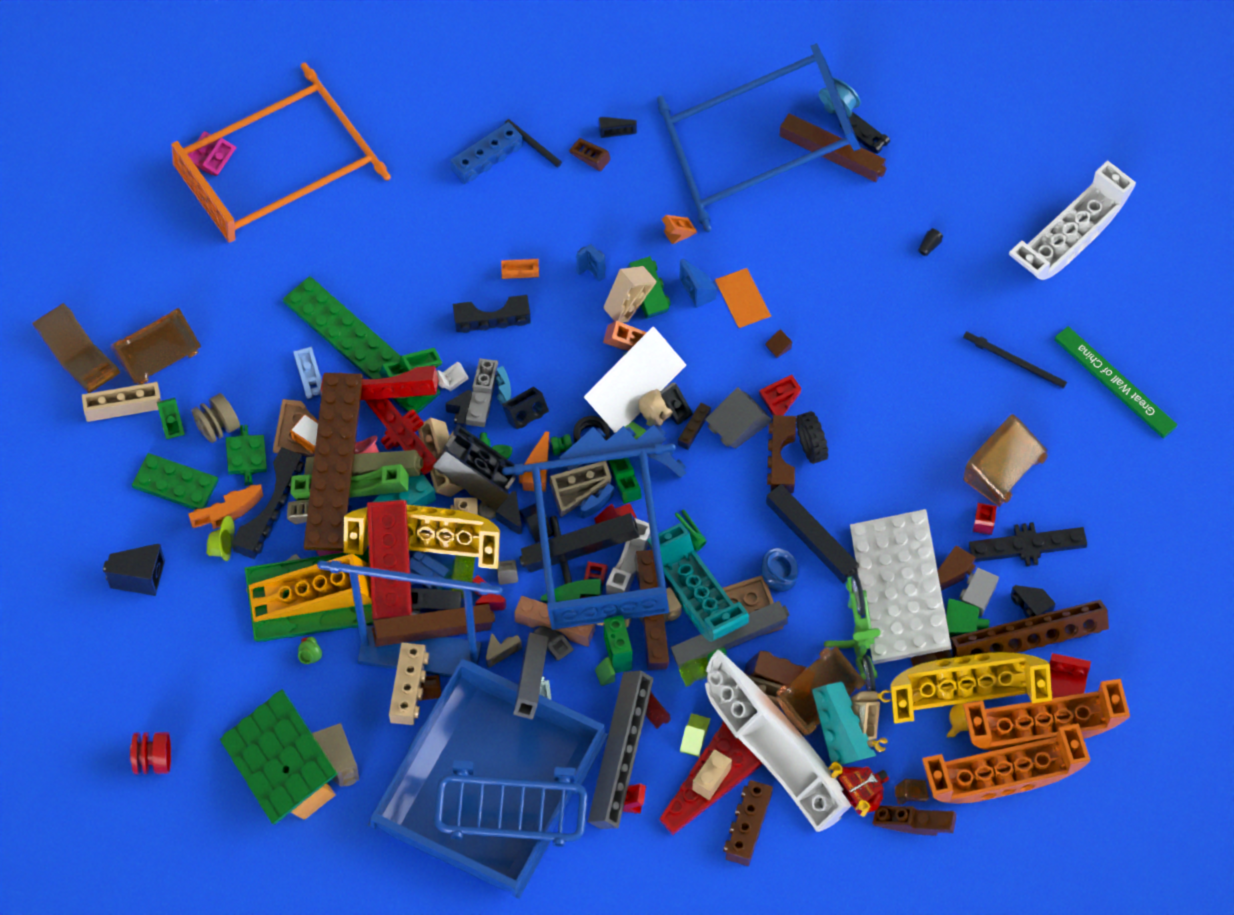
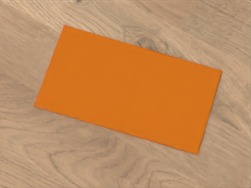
M747 268L715 279L738 328L771 317Z

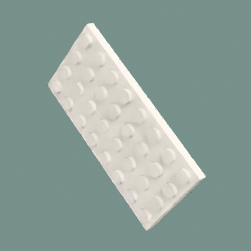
M926 509L850 524L855 559L859 563L857 568L858 577L862 589L866 590L871 626L881 631L880 636L874 637L875 644H870L873 664L952 649Z

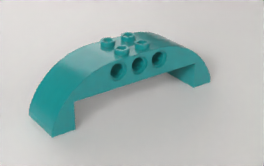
M679 523L658 533L665 581L704 638L712 642L749 623L748 612L740 601L734 604L695 552L690 534L684 525ZM650 537L647 539L650 549L653 550Z

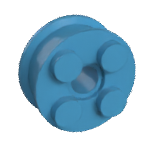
M833 78L847 115L850 117L853 108L860 106V98L848 84ZM827 87L822 88L819 91V97L825 105V110L831 114L833 112L837 114Z

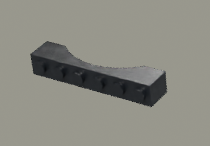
M281 447L273 462L276 483L270 502L255 519L239 528L232 541L234 552L255 559L257 554L262 552L265 538L270 536L274 521L277 522L279 519L282 505L285 506L288 501L292 476L301 474L305 467L301 454Z

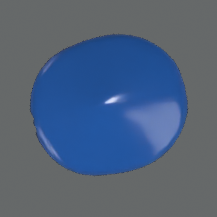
M780 548L770 549L764 554L762 559V578L767 586L773 590L787 591L791 589L796 583L798 576V565L795 558L786 550Z

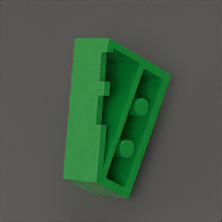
M650 256L630 262L627 268L644 266L657 281L640 305L645 318L648 319L666 313L671 304L668 295H664L663 281L657 276L656 271H658L656 262L652 261Z

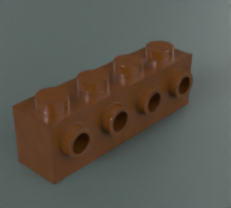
M753 780L749 781L748 786L744 785L741 797L744 799L742 804L738 803L735 812L738 818L736 822L731 824L729 833L732 836L730 841L726 840L723 852H726V860L746 866L750 865L772 797L773 786Z

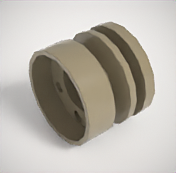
M221 393L208 400L210 409L204 403H201L199 405L200 409L194 407L191 410L196 426L210 443L216 442V436L220 439L223 437L221 428L227 433H231L240 427L236 413Z

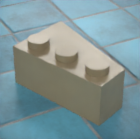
M606 461L550 476L549 483L560 518L581 505L584 499L588 500L590 495H596L601 488L604 489L607 484L611 483V475Z

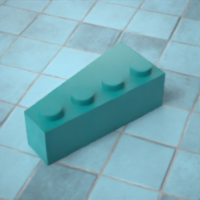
M420 471V476H409L408 492L380 494L373 502L406 500L407 505L427 506L436 500L435 489Z
M843 682L812 689L831 764L837 762L840 765H845L876 756L874 750H870L867 744L869 739L866 733L861 731L858 724L860 723L858 715H855L851 709L853 704Z

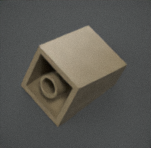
M341 723L312 733L338 772V775L333 780L340 787L355 784L359 780L357 765Z

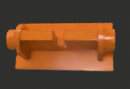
M538 259L501 260L502 279L539 277Z

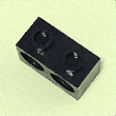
M535 387L502 404L508 423L516 429L525 427L527 423L539 419L549 412L543 393Z

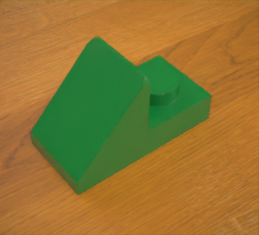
M175 397L158 401L157 406L166 439L185 435Z

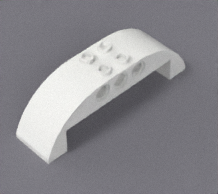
M1106 161L1095 172L1093 184L1031 242L1028 244L1023 241L1019 242L1009 252V255L1038 279L1045 280L1052 277L1068 265L1108 226L1128 199L1136 182L1112 163Z

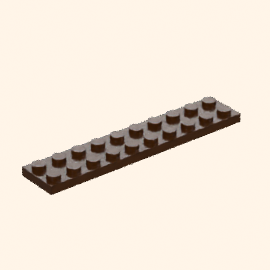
M324 373L304 539L305 550L344 551V516L348 514L363 382L362 374Z

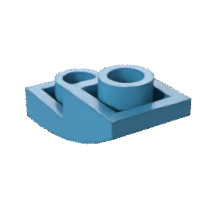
M504 366L496 369L497 377H495L499 386L497 398L501 405L511 399L510 381Z

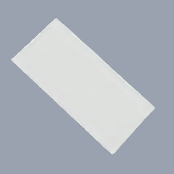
M652 327L584 398L616 433L622 426L626 427L640 413L638 403L644 394L655 389L663 390L686 364L655 327Z

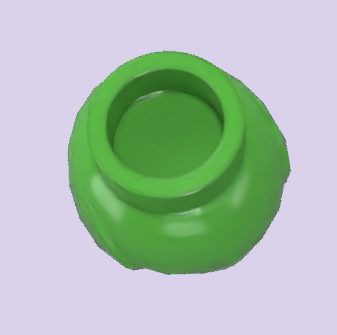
M314 637L302 638L298 647L299 661L303 664L318 662L322 657V650L317 644V640Z

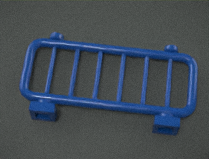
M453 760V774L442 777L438 782L434 824L441 832L450 833V838L461 840L463 839V834L549 840L553 841L554 846L564 847L565 842L576 841L584 834L588 797L583 786L577 783H570L575 782V768L555 767V781L469 776L474 775V761ZM448 783H460L456 826L445 825L442 822L445 786ZM464 783L480 784L476 827L460 826ZM484 785L500 786L497 828L480 827ZM505 786L521 787L517 830L501 829ZM525 788L541 789L537 831L521 830ZM545 789L561 790L558 833L542 832ZM565 791H576L579 794L577 829L572 834L562 833Z

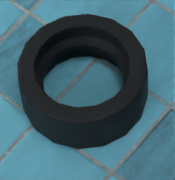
M586 416L575 424L573 431L575 443L581 438V431L586 427H599L606 435L604 439L607 441L610 438L609 426L600 417Z

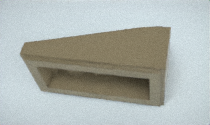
M309 500L289 502L287 519L295 525L307 522Z

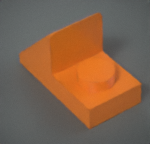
M665 215L661 219L665 224L664 233L671 244H675L697 233L689 218Z

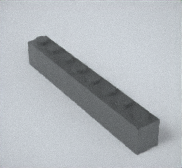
M642 671L623 672L588 818L590 824L600 829L619 828L654 679Z

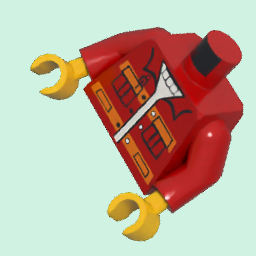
M833 762L828 770L834 771L831 777L836 778L840 776L838 777V782L844 789L842 793L858 815L865 816L866 813L877 811L883 800L884 787L882 784L889 780L887 773L881 770L874 774L867 766L863 768L844 767L837 762Z

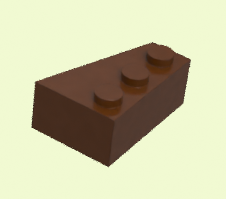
M759 651L746 663L744 670L746 675L784 686L783 695L802 699L809 693L814 672L810 671L807 667L795 665L785 658L775 657L768 651Z

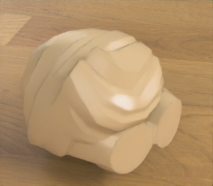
M658 389L647 392L639 399V410L647 420L646 424L648 426H661L672 414V410L666 407L661 397V392Z

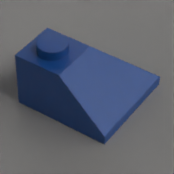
M681 259L679 279L695 307L697 308L716 300L718 287L715 281H711L707 274L685 259Z

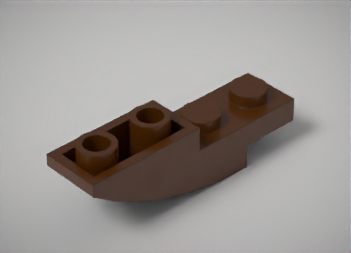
M880 805L878 810L875 811L873 825L905 833L937 836L938 833H954L957 814L954 811L916 810L914 806Z

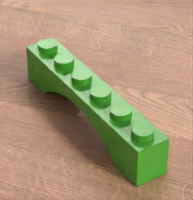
M399 464L382 466L371 473L352 476L349 498L408 492L409 473ZM312 474L292 476L290 494L297 501L309 500Z

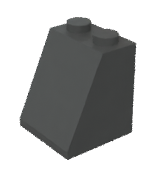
M739 387L705 419L709 423L708 428L714 434L718 432L722 436L720 439L722 443L727 447L732 446L735 449L766 427L769 422L773 421L749 394Z

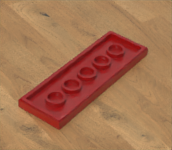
M396 500L367 503L370 568L410 573L407 501ZM370 576L373 620L412 615L411 582Z

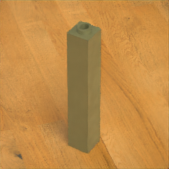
M416 450L354 454L352 476L371 473L382 466L399 464L404 467L409 476H420V469L423 468V459ZM306 457L304 475L312 474L314 457Z

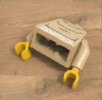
M884 690L881 693H877V691H862L851 697L850 700L853 704L851 709L860 719L858 724L862 733H866L869 739L867 742L870 748L875 746L877 751L882 752L886 748L881 747L879 742L887 743L888 740L886 738L874 740L877 738L880 702L877 699H881L883 702H890L892 699H885L884 694L891 693V690Z

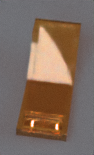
M64 303L32 323L61 366L88 393H91L120 374L118 367L92 343L76 320L73 312Z

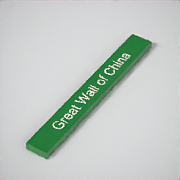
M1069 326L1055 336L1054 340L1163 439L1177 428V423Z

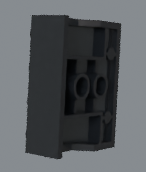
M459 424L455 426L433 465L440 474L450 478L454 484L461 486L471 496L477 497L487 507L495 511L509 496L507 491L516 479V474L504 475L502 473L503 468L515 466L514 463Z

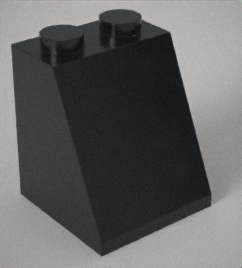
M153 544L110 554L108 561H105L103 566V572L106 574V580L110 588L156 596L165 564L161 545Z

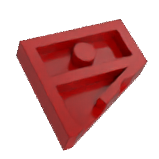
M793 375L787 376L759 390V395L771 414L784 416L801 393V387Z

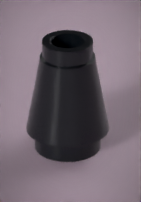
M931 228L925 234L918 249L919 253L923 256H928L942 243L943 235L938 230Z

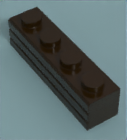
M703 403L699 404L678 439L679 446L689 450L705 423V419L710 415L711 407Z

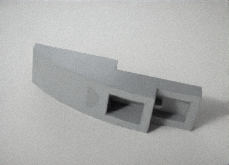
M479 359L466 416V425L485 427L494 392L496 369L498 368V361Z

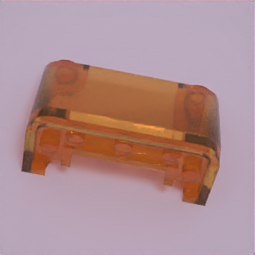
M178 307L159 320L113 343L110 348L133 383L142 385L149 381V376L185 356L191 358L198 354V349L201 348V345Z
M1011 414L968 461L963 480L1000 507L1004 502H1009L1013 496L1011 492L1014 485L1033 464H1043L1046 461L1048 450L1018 417Z
M828 646L819 653L820 657L788 686L783 685L776 691L778 694L775 697L788 720L802 736L811 734L817 728L815 725L820 723L812 689L843 682L850 696L855 688L859 690L866 684L837 646L830 649Z

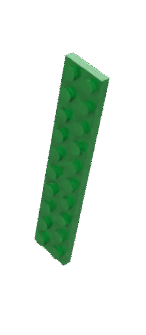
M311 276L283 298L285 305L369 379H382L379 374L382 365L400 360L401 356ZM437 388L436 395L391 399L407 413L413 409L418 414L440 395V390Z

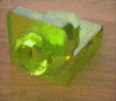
M707 657L689 660L679 669L681 678L687 687L691 686L695 681L707 679L708 672L706 670L709 664Z

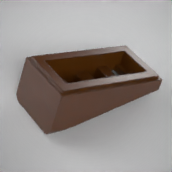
M581 138L569 150L572 155L598 171H602L611 159L607 150Z

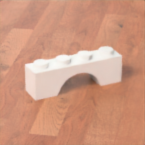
M635 519L640 537L625 543L620 560L616 567L612 569L606 583V594L629 591L636 575L634 560L636 551L646 550L648 547L647 539L651 537L649 523Z

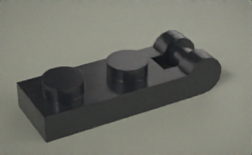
M852 112L849 120L857 140L875 154H878L883 146H887L890 143V138L885 134H881Z

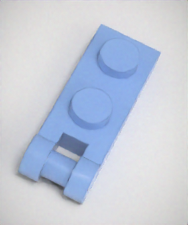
M312 347L294 351L306 398L311 399L315 395L321 396L322 380ZM317 384L316 388L310 389L309 385Z

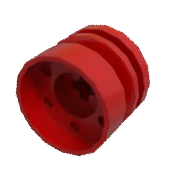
M140 732L133 733L130 745V762L132 763L134 774H140L141 767L143 773L148 774L150 765H153L155 774H169L171 767V740L169 732H155L153 741H150L148 732L143 733L142 741Z

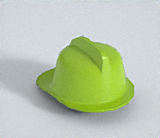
M226 516L222 521L220 529L209 534L207 540V554L209 556L222 557L225 561H229L235 534L232 517Z

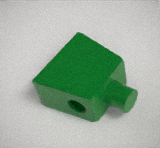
M948 599L946 620L950 640L951 637L989 628L990 620L978 618L979 607Z

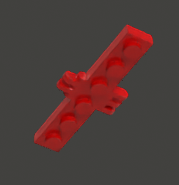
M388 398L365 400L388 429L385 431V436L381 439V443L385 448L390 450L393 447L401 446L404 451L416 450L423 459V468L420 471L424 475L434 468L433 465L436 458L415 433L424 425L423 420L420 419L418 414L412 409L402 417Z

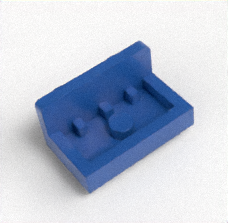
M592 244L582 247L576 254L577 273L580 275L588 269L599 282L603 280L606 269L604 254L600 250L597 251Z

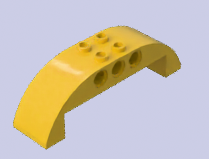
M407 505L409 550L479 557L478 567L498 569L500 530L493 522L482 516L460 510ZM367 507L352 511L344 516V553L363 555L369 546Z
M983 653L935 660L903 671L890 685L894 724L914 721L913 710L1022 694H1027L1032 703L1052 701L1049 662L1035 656L1020 653Z

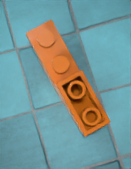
M261 484L251 485L240 491H231L227 495H223L224 503H215L211 507L196 509L188 513L192 529L209 523L212 524L213 529L221 527L222 521L226 516L232 517L233 521L243 516L263 497Z

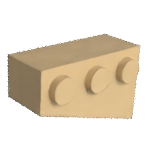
M644 266L620 269L603 309L614 321L621 323L629 322L657 281Z

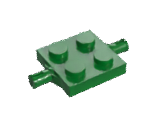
M241 425L240 436L226 437L228 475H244V484L248 486L249 479L250 486L253 484V474L267 472L264 435H248V425H244V429L243 425Z

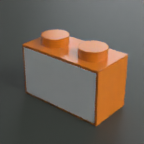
M304 414L290 430L292 440L315 454L318 420Z

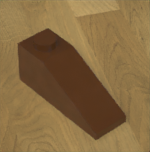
M956 545L937 570L941 591L964 580L967 574L973 573L976 565H974L976 557Z

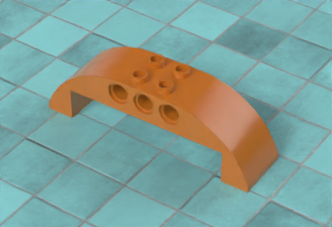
M1121 679L1102 681L1096 692L1052 698V701L1027 702L985 709L983 701L963 704L971 742L981 749L991 751L1053 738L1057 736L1060 727L1079 723L1083 739L1106 732L1130 717Z
M1079 723L1060 727L1057 736L946 762H944L943 755L939 754L922 758V762L933 797L941 802L960 804L994 799L1052 784L1086 766L1090 762V757Z

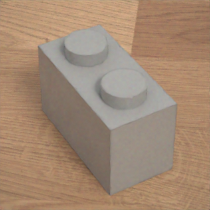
M977 568L975 574H970L967 581L969 586L967 590H962L959 599L962 600L961 602L979 607L978 616L982 617L997 587L999 577Z

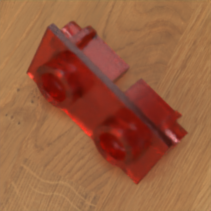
M651 691L645 715L658 729L663 722L664 724L669 723L671 718L670 714Z

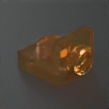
M904 779L895 786V795L898 804L903 805L907 801H927L929 796L926 780Z

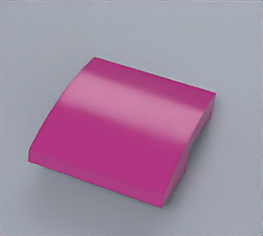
M204 131L198 141L211 134ZM220 138V140L218 139L189 153L188 156L198 169L218 176L237 147Z

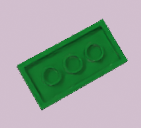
M147 453L132 483V487L196 510L206 507L219 480L216 476Z

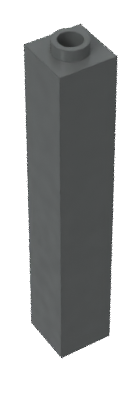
M777 601L749 613V623L712 642L700 634L672 646L671 652L679 670L707 659L708 654L720 648L728 650L788 624L787 617L790 615L786 606H782L780 601Z
M529 632L524 649L514 715L529 719L534 717L538 705L549 637Z

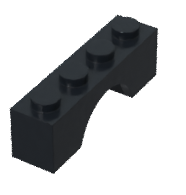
M527 295L508 297L505 306L495 312L481 311L472 302L453 304L456 332L484 331L489 328H506L513 325L523 326L531 323Z

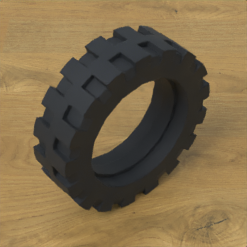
M812 411L797 415V433L807 459L812 464L827 460V441L818 417Z

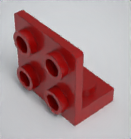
M1052 653L1049 661L1052 698L1083 694L1091 661Z

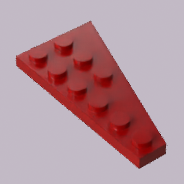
M724 721L690 771L685 782L681 785L680 790L660 817V822L672 835L676 834L763 765L756 755L739 738L734 736ZM717 750L732 759L731 770L711 799L708 800L692 790L693 780L713 751Z

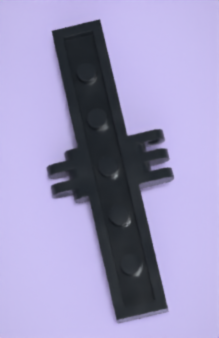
M1033 522L1029 523L1030 530H1027L1026 523L1021 524L1022 531L1019 530L1018 524L1014 525L1015 536L969 542L970 554L976 557L975 562L1020 556L1021 560H1025L1026 567L1031 566L1030 559L1033 560L1034 566L1038 565V558L1041 557V553L1087 548L1084 527L1036 533Z

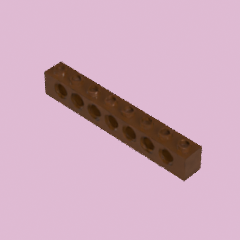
M1096 600L951 637L952 655L955 658L983 653L1025 652L1028 649L1044 647L1048 644L1059 643L1072 638H1080L1091 633H1099L1109 629L1107 608L1101 600Z

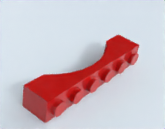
M416 367L408 372L389 378L363 379L360 400L436 395L439 381L436 367Z

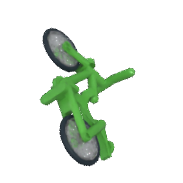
M853 574L852 577H847L846 588L850 596L847 606L853 609L855 621L854 639L847 641L827 640L824 642V647H854L857 657L855 659L856 667L859 670L861 680H865L867 691H876L875 678H878L877 671L873 666L870 656L866 655V651L870 649V644H875L874 637L880 636L881 631L871 626L866 590L862 589L858 575Z

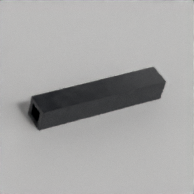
M782 484L767 494L766 504L843 584L847 581V577H852L853 574L858 575L857 568L859 563Z
M631 513L548 539L551 566L639 538L640 535L635 518ZM541 542L521 548L522 556H520V562L522 567H526L530 573L544 568Z

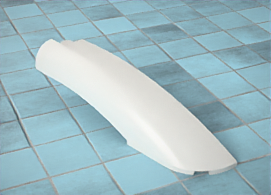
M717 650L710 659L706 670L708 675L705 686L711 704L734 736L739 738L781 783L814 829L819 832L831 827L852 806L842 793L843 787L836 778L831 777L832 773L828 770L822 759L779 708L720 650Z

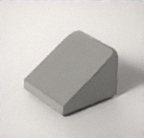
M515 560L499 562L497 574L500 585L518 582Z

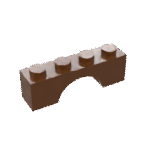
M773 415V422H769L768 434H772V439H768V451H772V456H768V468H771V473L767 474V485H771V491H773L782 484L790 493H794L795 467L787 464L781 457L780 452L786 445L795 442L796 416Z

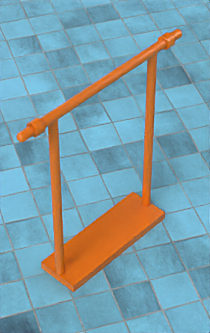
M306 63L301 64V69L304 71V76L313 85L185 148H182L178 141L171 144L173 166L229 243L235 240L236 229L369 162H372L375 171L379 175L381 174L384 180L388 181L391 179L385 164L379 161L319 81L316 72L310 69ZM318 90L366 156L234 222V218L188 154Z

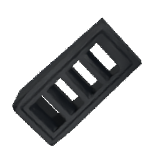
M599 117L601 138L636 134L637 122L630 119Z

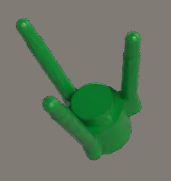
M683 509L681 512L691 527L677 512L675 516L690 532L694 550L697 552L705 546L707 540Z

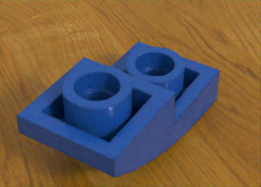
M607 484L604 489L601 488L596 497L590 495L588 500L584 499L579 507L581 509L580 517L583 519L587 518L604 507L614 495V487Z

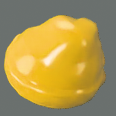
M964 703L954 704L950 710L949 720L952 728L947 733V738L955 737L960 731H969L963 709Z

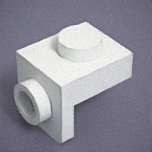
M456 362L444 372L437 370L439 386L449 391L454 390L469 379L459 362Z

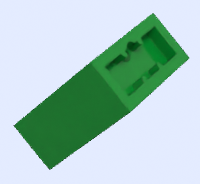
M623 615L604 619V642L615 673L632 670V647Z

